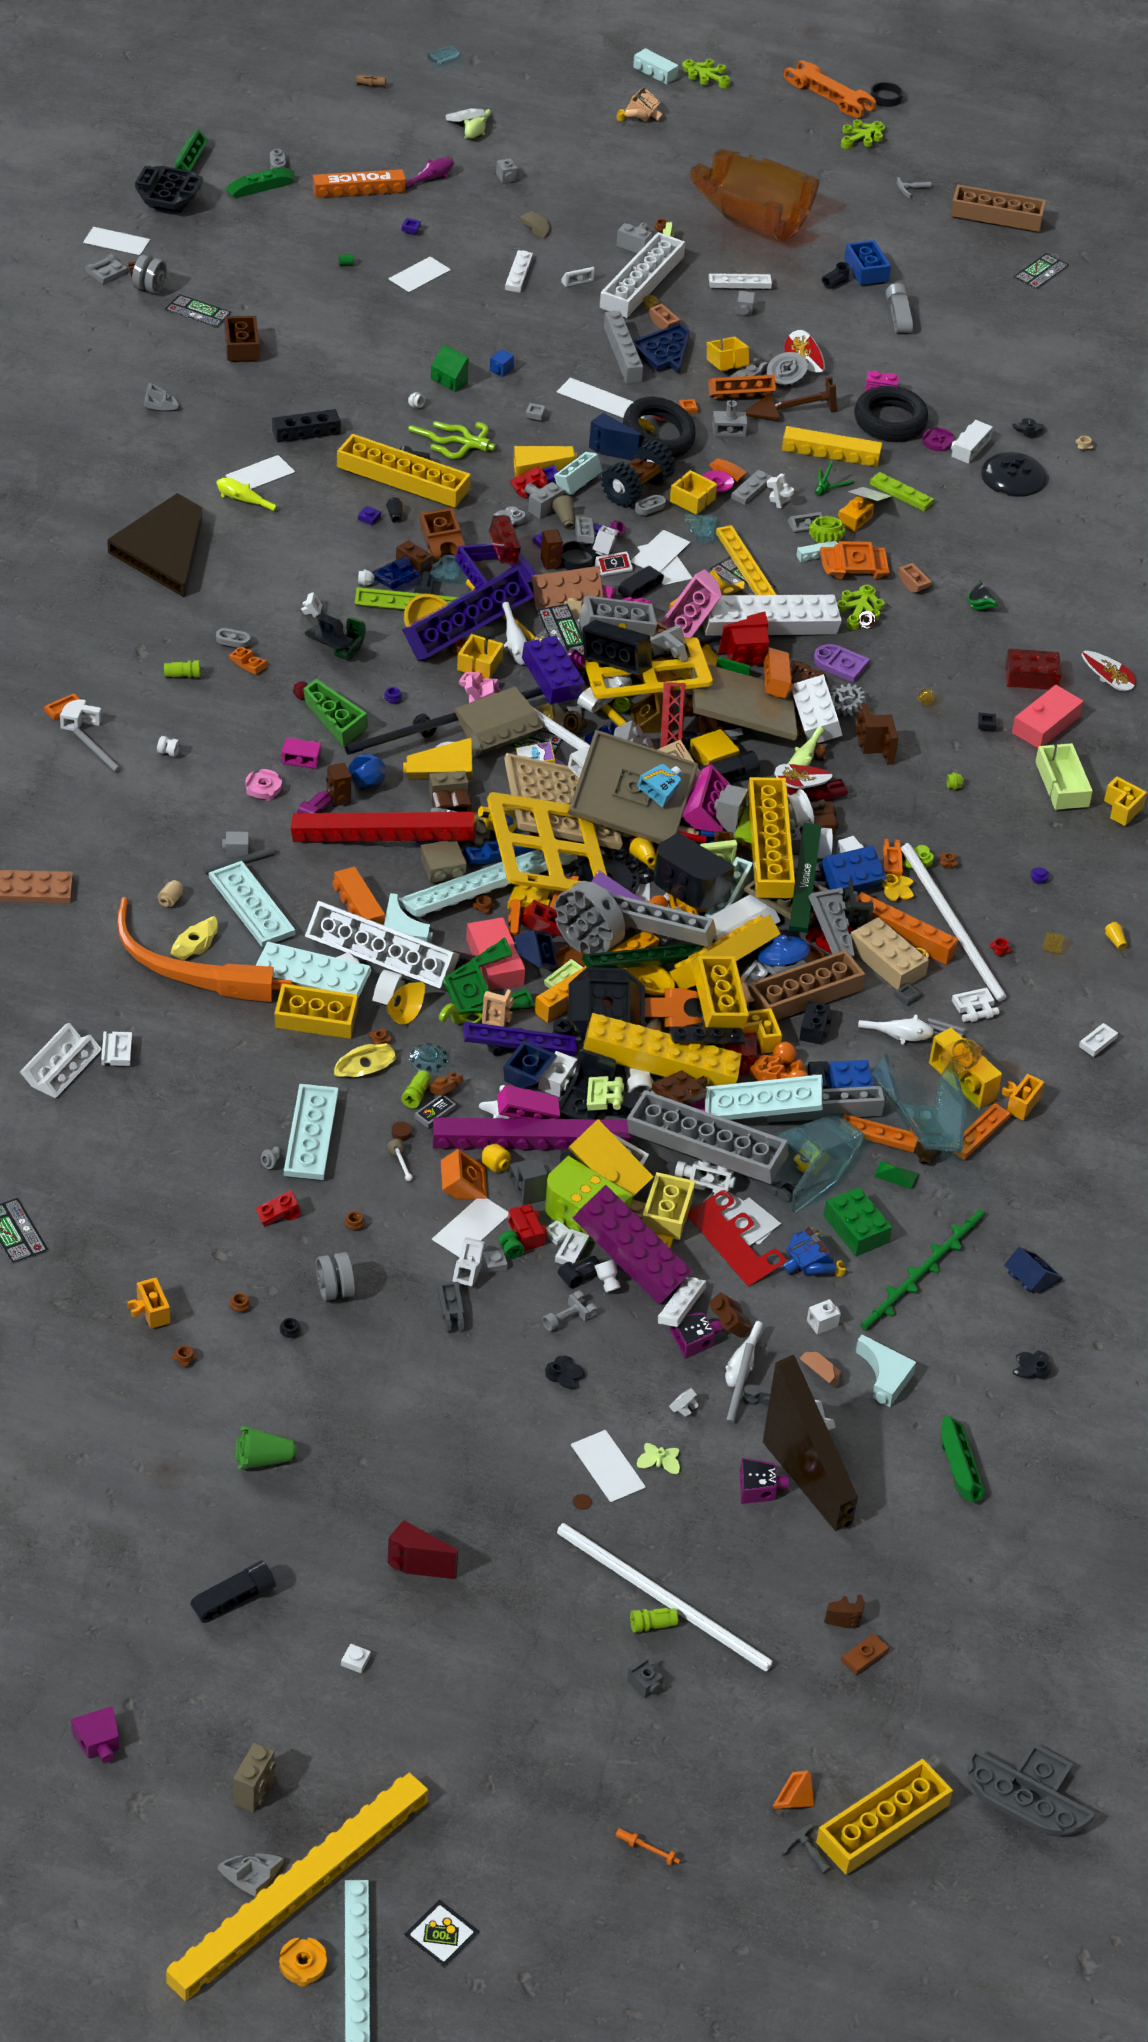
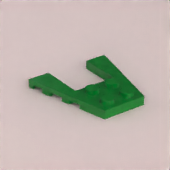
M505 937L444 977V985L452 1003L458 1007L459 1014L483 1012L484 994L486 991H490L479 967L512 956V951ZM528 988L511 994L514 1000L510 1010L529 1009L535 1006Z

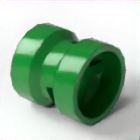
M509 1230L500 1235L498 1241L501 1247L504 1248L503 1251L507 1258L514 1259L522 1255L524 1246L519 1241L516 1231Z

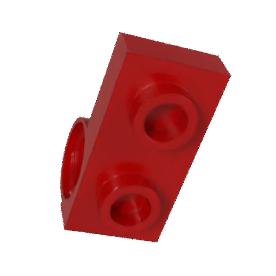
M292 1190L255 1208L264 1227L281 1218L294 1220L301 1213L300 1206Z

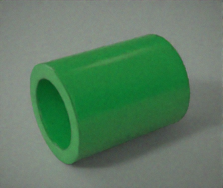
M339 254V265H353V254Z

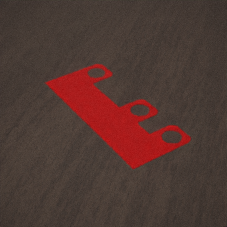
M721 1190L688 1212V1217L749 1287L783 1265L786 1259L777 1249L770 1250L760 1258L740 1236V1234L753 1227L754 1222L744 1212L727 1221L720 1212L734 1203V1199L726 1190ZM720 1195H725L729 1199L728 1203L724 1206L716 1203V1198ZM738 1218H746L748 1225L745 1228H738L735 1222ZM777 1254L780 1257L779 1263L776 1265L769 1264L767 1262L768 1256Z

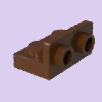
M797 661L794 663L791 671V683L794 684L820 675H824L826 683H828L826 674L823 671L814 670L806 663L801 664Z

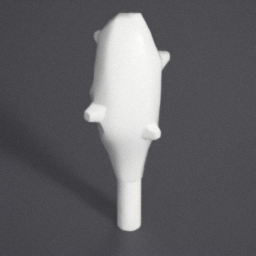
M504 602L502 606L507 619V642L504 644V647H508L515 662L523 666L526 664L522 659L524 642H527L513 617L509 602Z
M914 1015L910 1019L887 1022L859 1020L858 1028L875 1029L900 1040L902 1045L905 1044V1041L929 1039L933 1036L934 1030L933 1027L919 1020L918 1015Z
M760 1321L755 1322L750 1336L728 1361L725 1378L729 1387H735L746 1343L753 1344L754 1348L745 1381L754 1366L756 1340L763 1327V1323Z

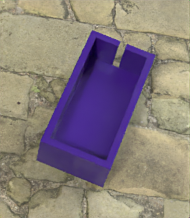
M557 636L542 638L541 641L537 639L524 642L522 659L549 704L578 699L584 690L585 682Z

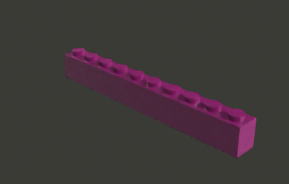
M433 1117V1148L484 1149L488 1145L499 1144L505 1149H568L596 1120ZM600 1120L611 1133L631 1144L632 1135L628 1133L627 1120Z

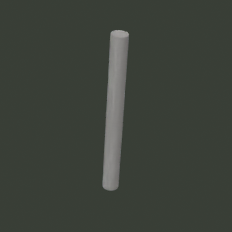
M79 728L74 729L73 733L115 773L120 771L121 768Z
M746 1343L726 1419L729 1423L735 1422L754 1345L751 1343Z

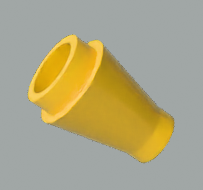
M1118 922L1108 924L1105 927V935L1118 950L1126 948L1128 944L1122 925L1118 924Z

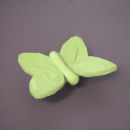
M645 1443V1453L641 1454L637 1461L638 1468L652 1467L655 1463L656 1467H661L662 1462L664 1469L669 1473H679L680 1466L676 1459L679 1454L678 1448L664 1450L663 1447L658 1449L655 1445Z

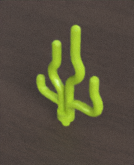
M438 421L433 422L435 428L450 432L459 431L463 433L464 437L455 435L439 437L429 430L415 426L408 427L410 432L429 437L439 444L451 442L464 444L457 453H452L443 446L431 445V450L440 452L449 459L462 458L472 448H477L484 452L494 451L496 445L492 444L490 439L485 438L489 432L488 426L480 422L475 424L476 428L482 430L478 437L471 435L469 430L462 425H448Z

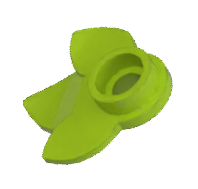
M919 845L913 848L925 868L933 864L934 856L930 853V849L927 846ZM907 858L902 862V867L913 868Z

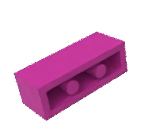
M505 1085L497 1095L499 1115L515 1119H558L560 1117L557 1096L522 1089L512 1085Z

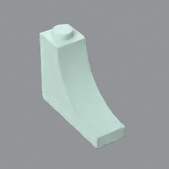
M390 893L384 925L432 943L433 932H430V924L418 922L407 916L398 904V894Z
M861 1335L857 1341L855 1353L863 1357L875 1372L877 1381L874 1385L872 1398L879 1403L891 1407L913 1377L916 1362Z

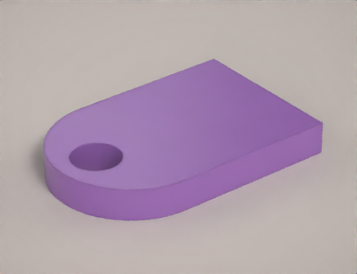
M834 644L822 645L814 653V663L817 667L853 683L870 662L869 658Z

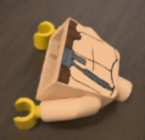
M643 87L635 96H632L626 112L622 109L618 111L616 115L617 120L624 121L626 116L627 118L638 117L645 122L650 117L659 121L663 115L657 110L660 101Z

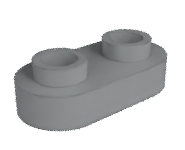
M280 149L271 151L270 168H285V153Z
M652 495L641 499L635 504V512L641 516H646L662 510L665 507L666 500L661 495Z
M222 628L216 632V641L221 645L246 648L250 645V635L246 632Z

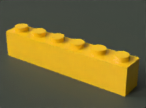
M786 426L782 443V451L878 467L882 442Z

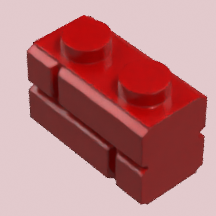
M530 1204L523 1205L520 1208H511L508 1211V1223L511 1229L517 1232L519 1241L524 1246V1251L530 1250L533 1247L544 1246L545 1237L548 1234L545 1225L540 1224L538 1211H534Z

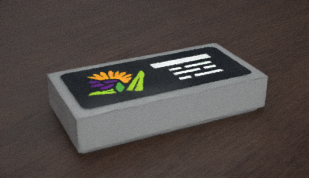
M440 1095L414 1114V1118L425 1127L430 1128L433 1126V1117L444 1118L456 1109V1104L445 1095Z

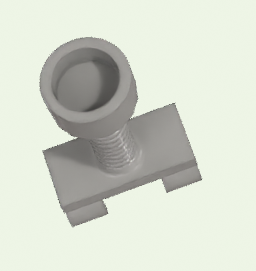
M578 1290L574 1294L569 1295L568 1305L570 1308L556 1315L549 1313L543 1316L542 1323L546 1330L552 1331L558 1328V1322L576 1313L584 1322L594 1318L598 1314L595 1311L598 1308L593 1303L584 1307L582 1303H584L585 1299L583 1297L586 1295L581 1290Z

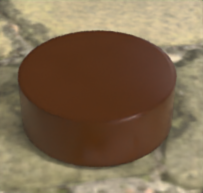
M396 1122L392 1126V1137L402 1141L409 1139L411 1136V1126L406 1122Z

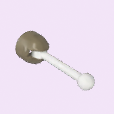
M391 1140L387 1144L390 1154L398 1156L405 1172V1180L412 1181L413 1176L409 1174L401 1155L404 1151L402 1140Z

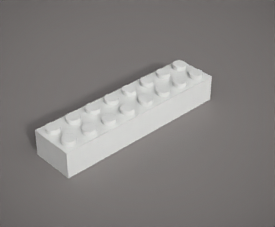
M658 232L601 291L600 308L608 312L621 311L622 316L628 318L684 258L685 242Z
M722 595L702 623L705 636L722 635L723 626L744 620L749 615L766 611L768 635L837 634L841 624V617L835 595Z
M321 901L317 902L305 937L344 952H349L352 955L444 990L447 989L443 979L454 971L460 955Z

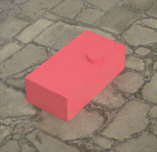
M1054 685L1015 716L1012 733L1036 748L1045 746L1081 717L1084 701L1063 688Z
M503 917L467 924L466 941L472 955H480L504 937L512 951L511 957L479 967L489 991L524 985L525 967L515 949L514 941Z

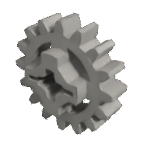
M850 684L847 687L841 685L840 689L836 687L835 692H830L837 716L843 713L844 717L848 713L852 716L854 711H859L861 704H866L865 692L862 690V687L857 688L856 684L853 687Z

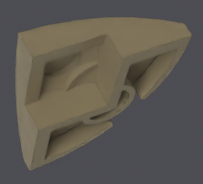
M530 211L520 217L519 222L531 227L533 234L542 238L548 235L550 229L548 220L539 212Z

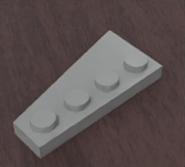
M838 888L811 893L808 897L832 954L846 950L853 958L855 955L851 934L848 933L849 922L844 911L846 906L842 900L843 889Z

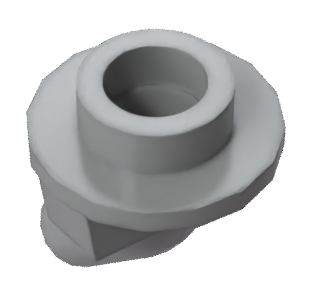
M273 1147L272 1150L266 1149L262 1152L261 1163L265 1168H274L276 1161L279 1159L280 1148Z

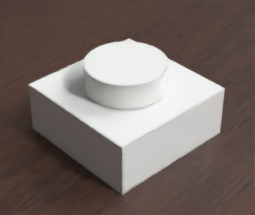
M350 1644L341 1660V1666L362 1673L371 1657V1651Z

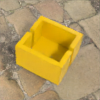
M737 337L722 339L721 351V340L707 342V361L720 371H728L733 367L743 368V366L749 365V346Z
M690 470L682 476V479L677 480L671 485L670 502L697 515L705 506H708L716 499L717 483Z
M471 634L458 653L457 670L464 673L481 672L482 678L490 679L503 660L504 644L489 639L487 654H485L486 638Z

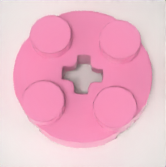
M260 769V772L255 774L253 771L246 777V793L248 796L271 801L274 799V796L280 793L282 780L272 770Z

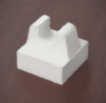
M314 592L308 594L307 600L302 603L304 607L301 610L304 615L312 614L313 617H316L321 613L322 603Z
M690 1388L680 1394L669 1407L674 1413L679 1411L686 1417L692 1413L688 1406L692 1410L698 1407V1403L694 1398L697 1394Z

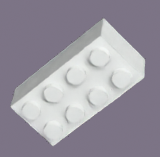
M824 675L794 683L792 694L807 741L811 739L818 726H821L824 731L817 743L843 736Z

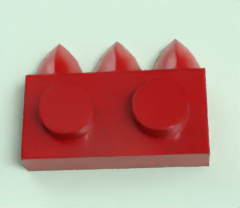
M539 466L510 480L514 490L523 498L528 496V493L524 491L527 484L532 483L537 488V485L541 487L548 485L547 477Z

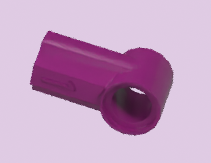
M326 791L319 792L309 802L303 801L297 813H321L332 803V798Z

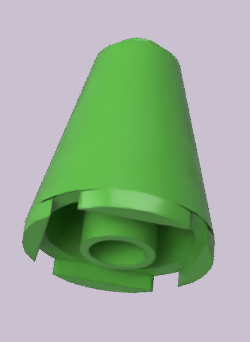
M241 1426L239 1431H243L242 1437H237L236 1461L241 1462V1465H237L238 1469L291 1462L292 1458L296 1457L297 1446L293 1444V1440L248 1426Z

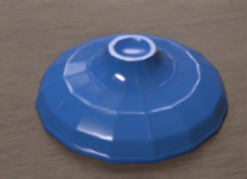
M779 935L758 947L755 956L756 960L763 964L786 965L807 957L810 953V947L801 938Z

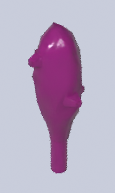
M449 157L438 158L434 161L428 159V164L416 177L406 182L405 188L424 180L438 177L448 178V172L455 164L454 160Z

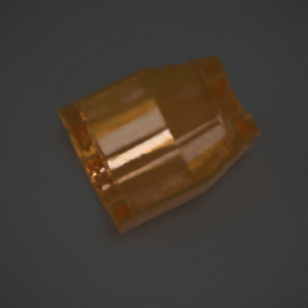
M722 148L714 153L712 168L700 163L691 168L692 185L727 220L779 241L789 240L803 225L814 203L820 182L818 178L766 158H763L762 161L753 159V155H749L747 158L739 156V152Z

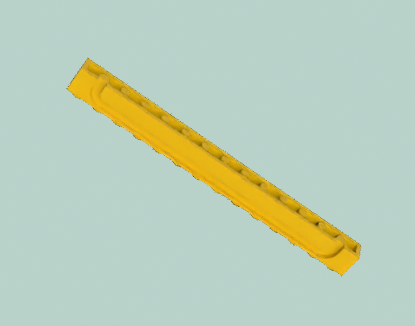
M411 1773L406 1774L403 1778L399 1777L393 1783V1786L387 1791H382L375 1801L370 1805L366 1804L363 1806L359 1814L353 1819L349 1818L346 1820L342 1828L337 1832L330 1833L320 1846L313 1847L304 1859L296 1861L284 1875H279L271 1886L267 1889H262L250 1903L243 1904L238 1913L233 1917L226 1918L216 1931L209 1932L196 1947H191L178 1962L174 1961L171 1963L166 1971V1983L185 2002L200 1991V1987L204 1983L208 1984L407 1820L411 1812L415 1813L428 1802V1789Z

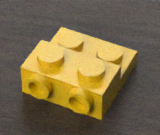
M515 885L507 903V908L509 909L510 901L513 899L521 901L522 912L533 900L550 907V899L553 898L555 890Z

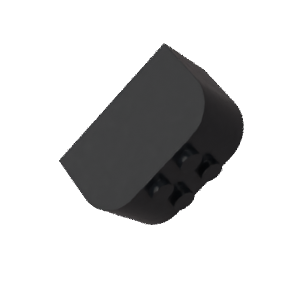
M678 832L658 845L653 881L659 888L685 904L697 909H708L730 896L735 866Z

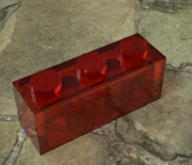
M493 515L489 533L499 561L504 564H517L521 546L511 519L505 515Z

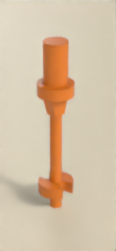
M620 1828L617 1830L615 1837L628 1842L629 1846L634 1847L637 1845L667 1858L666 1864L672 1865L673 1862L680 1863V1859L676 1858V1852L671 1851L670 1854H667L638 1839L639 1835L636 1833L631 1834Z

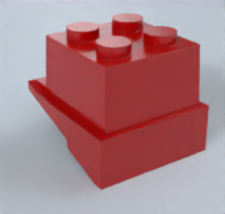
M766 611L749 615L744 620L723 626L718 655L727 653L729 660L750 666L764 665L769 646Z

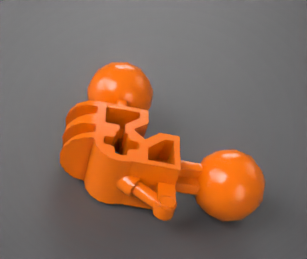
M789 1042L778 1043L773 1049V1056H760L750 1068L751 1076L757 1081L809 1076L807 1072L801 1069H795L786 1074L785 1066L793 1063L797 1057L796 1048Z

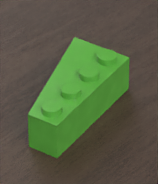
M315 679L304 688L305 703L343 747L368 728V718L365 711L318 679Z

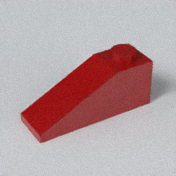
M533 900L524 909L521 925L532 930L562 936L555 919L558 916L555 909L536 900Z

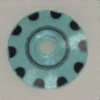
M424 1043L412 1049L410 1052V1063L419 1071L424 1070L428 1073H434L442 1070L447 1065L448 1054L444 1048L437 1044Z

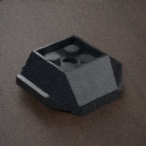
M144 166L135 181V188L148 207L181 213L189 201L195 198L203 184V177L198 176L193 171L167 166Z
M586 967L568 984L567 1023L580 1036L583 1042L585 1041L592 1013L643 1027L645 1024V986L626 969ZM602 1000H609L611 1007H605L602 1004Z

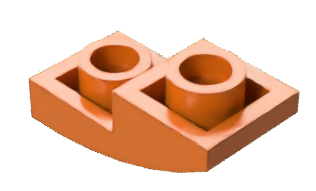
M716 459L709 465L713 470L724 471L730 474L736 482L747 473L739 466L723 459Z
M244 647L235 649L229 655V658L235 664L253 674H258L268 667L267 660L254 657L253 651Z

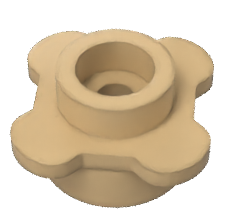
M1080 436L1079 439H1076L1075 443L1078 444V449H1093L1090 437Z

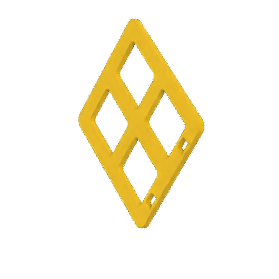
M696 637L684 638L685 642L683 644L690 656L688 660L681 662L679 659L652 661V668L642 673L645 684L606 688L603 677L629 675L632 673L613 667L601 668L598 663L588 662L589 660H586L585 665L593 696L597 699L663 692L664 682H658L655 674L656 671L694 668L697 678L668 681L672 683H686L685 689L711 686L713 679L699 640ZM674 687V690H681V687Z
M495 792L489 793L487 801L506 878L510 883L566 891L574 884L581 882L565 878L558 852L586 856L589 859L593 877H595L598 871L607 875L593 822L567 814L570 804ZM503 807L532 811L539 837L511 833L508 829ZM548 814L577 818L584 844L555 839ZM513 845L542 850L549 876L520 872Z

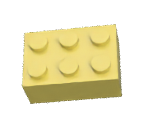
M656 1172L643 1212L642 1221L653 1232L674 1236L673 1239L680 1240L692 1203L695 1181Z

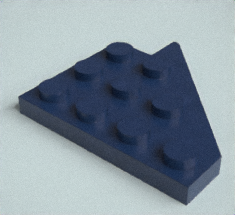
M678 323L632 341L638 355L656 371L670 366L677 373H680L690 330L682 323Z

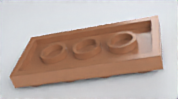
M600 566L532 576L536 610L563 605L564 601H568V598H578V601H582V604L586 595L604 598Z
M0 870V901L70 903L73 872Z

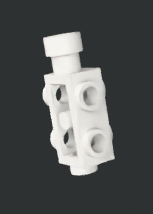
M702 1159L695 1161L693 1166L687 1165L686 1162L678 1161L675 1169V1176L681 1178L684 1176L689 1177L690 1180L695 1181L694 1188L704 1190L705 1187L712 1188L713 1193H718L721 1190L728 1192L730 1188H734L736 1177L733 1176V1170L719 1165H712L710 1162ZM701 1170L706 1171L707 1175H702ZM720 1175L726 1176V1180H721Z

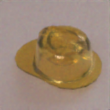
M967 1038L957 1040L948 1044L943 1049L941 1055L942 1064L950 1073L964 1072L973 1068L980 1061L981 1051L984 1048Z

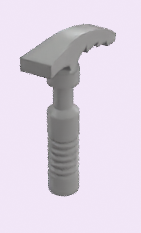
M897 177L896 183L899 189L908 198H911V193L906 190L908 187L931 188V182H913L908 184L903 183L900 177Z

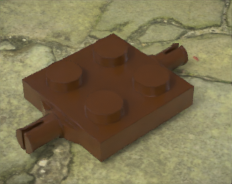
M681 1070L652 1083L651 1090L657 1095L689 1105L706 1097L707 1090L701 1085L707 1083V1078L702 1076L692 1079Z

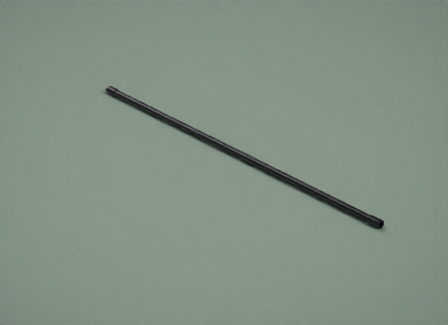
M721 635L698 638L700 646L720 641ZM665 651L654 656L651 652L652 660L672 655L670 652ZM586 672L580 674L584 682L589 681ZM540 687L521 692L526 700L544 695ZM454 712L366 740L346 744L345 752L347 755H351L370 747L459 720Z

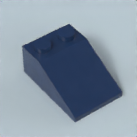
M605 413L591 421L590 449L601 455L631 461L634 459L635 451L640 448L641 433Z

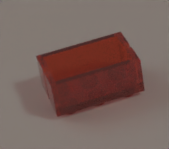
M1008 649L1005 661L1007 687L1049 690L1054 685L1059 686L1061 679L1059 652Z

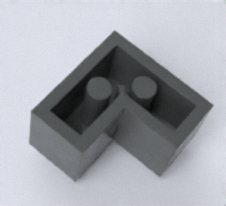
M533 1159L510 1164L509 1179L522 1206L545 1201L549 1171L547 1167L543 1166L541 1160L533 1161Z

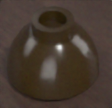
M569 711L563 720V727L574 735L581 733L587 726L586 719L577 711Z
M926 1140L916 1142L915 1151L920 1159L919 1163L927 1166L931 1165V1162L938 1159L941 1155V1146Z

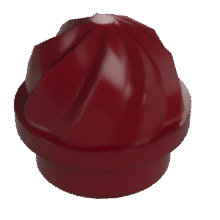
M301 681L294 684L293 694L297 699H305L304 688L308 685L307 682Z

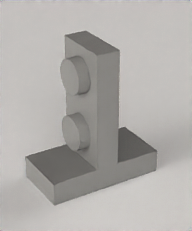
M676 625L650 637L651 652L654 656L667 651L681 662L688 660L685 645L683 644L685 639L681 626Z

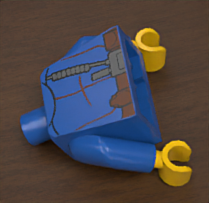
M808 1227L803 1232L793 1234L786 1249L791 1259L783 1264L784 1269L789 1275L798 1268L805 1276L821 1273H834L838 1277L845 1275L847 1269L842 1268L844 1263L837 1261L835 1265L831 1252L819 1239V1233H814L812 1227Z

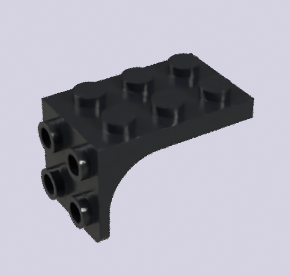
M580 1049L573 1079L559 1103V1118L596 1120L601 1110L587 1109L589 1077L608 1076L609 1081H614L615 1059Z

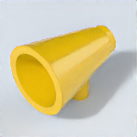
M639 837L635 838L630 844V853L638 860L647 864L653 873L656 862L653 843Z

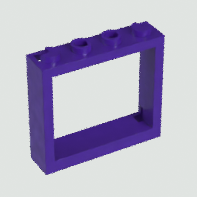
M513 541L458 546L455 561L475 588L487 582V580L473 561L506 559L512 568L520 566L534 595L532 576L537 574Z

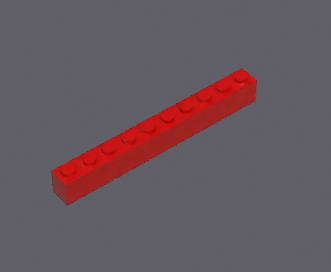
M475 812L293 813L290 830L293 842L475 840L477 824Z

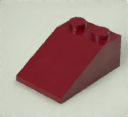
M403 1520L389 1536L388 1564L405 1574L455 1579L457 1577L459 1550Z

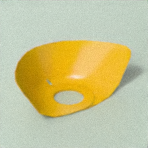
M712 570L710 572L718 581L722 595H730L744 589V581L736 584L726 583L721 580L716 571Z
M423 982L403 985L390 998L387 1003V1011L395 1023L408 1024L418 1015L425 995V984ZM398 995H400L401 1002L397 1007H395L394 1000Z

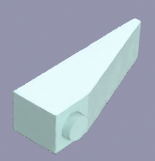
M736 857L732 864L735 866L730 896L709 908L704 917H709L739 901L745 892L744 888L751 883L754 877L752 862Z

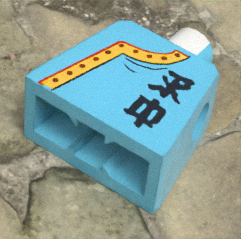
M660 764L640 776L637 787L663 808L679 788L681 770L677 766L669 769L666 765Z

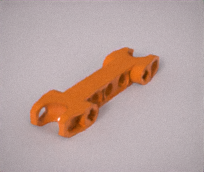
M801 60L797 62L796 69L791 67L784 69V78L793 86L799 89L806 87L838 104L840 111L847 115L860 118L863 116L864 109L871 111L876 108V100L867 92L861 89L854 91L822 74L821 69L812 63ZM788 72L793 75V78L789 76ZM869 100L872 106L867 104L866 101Z
M665 988V998H645V1018H665V1027H684L701 1024L702 1018L688 1016L684 1011V1004L688 999L699 998L698 991L684 988ZM602 1000V1004L605 1007H611L609 1000Z

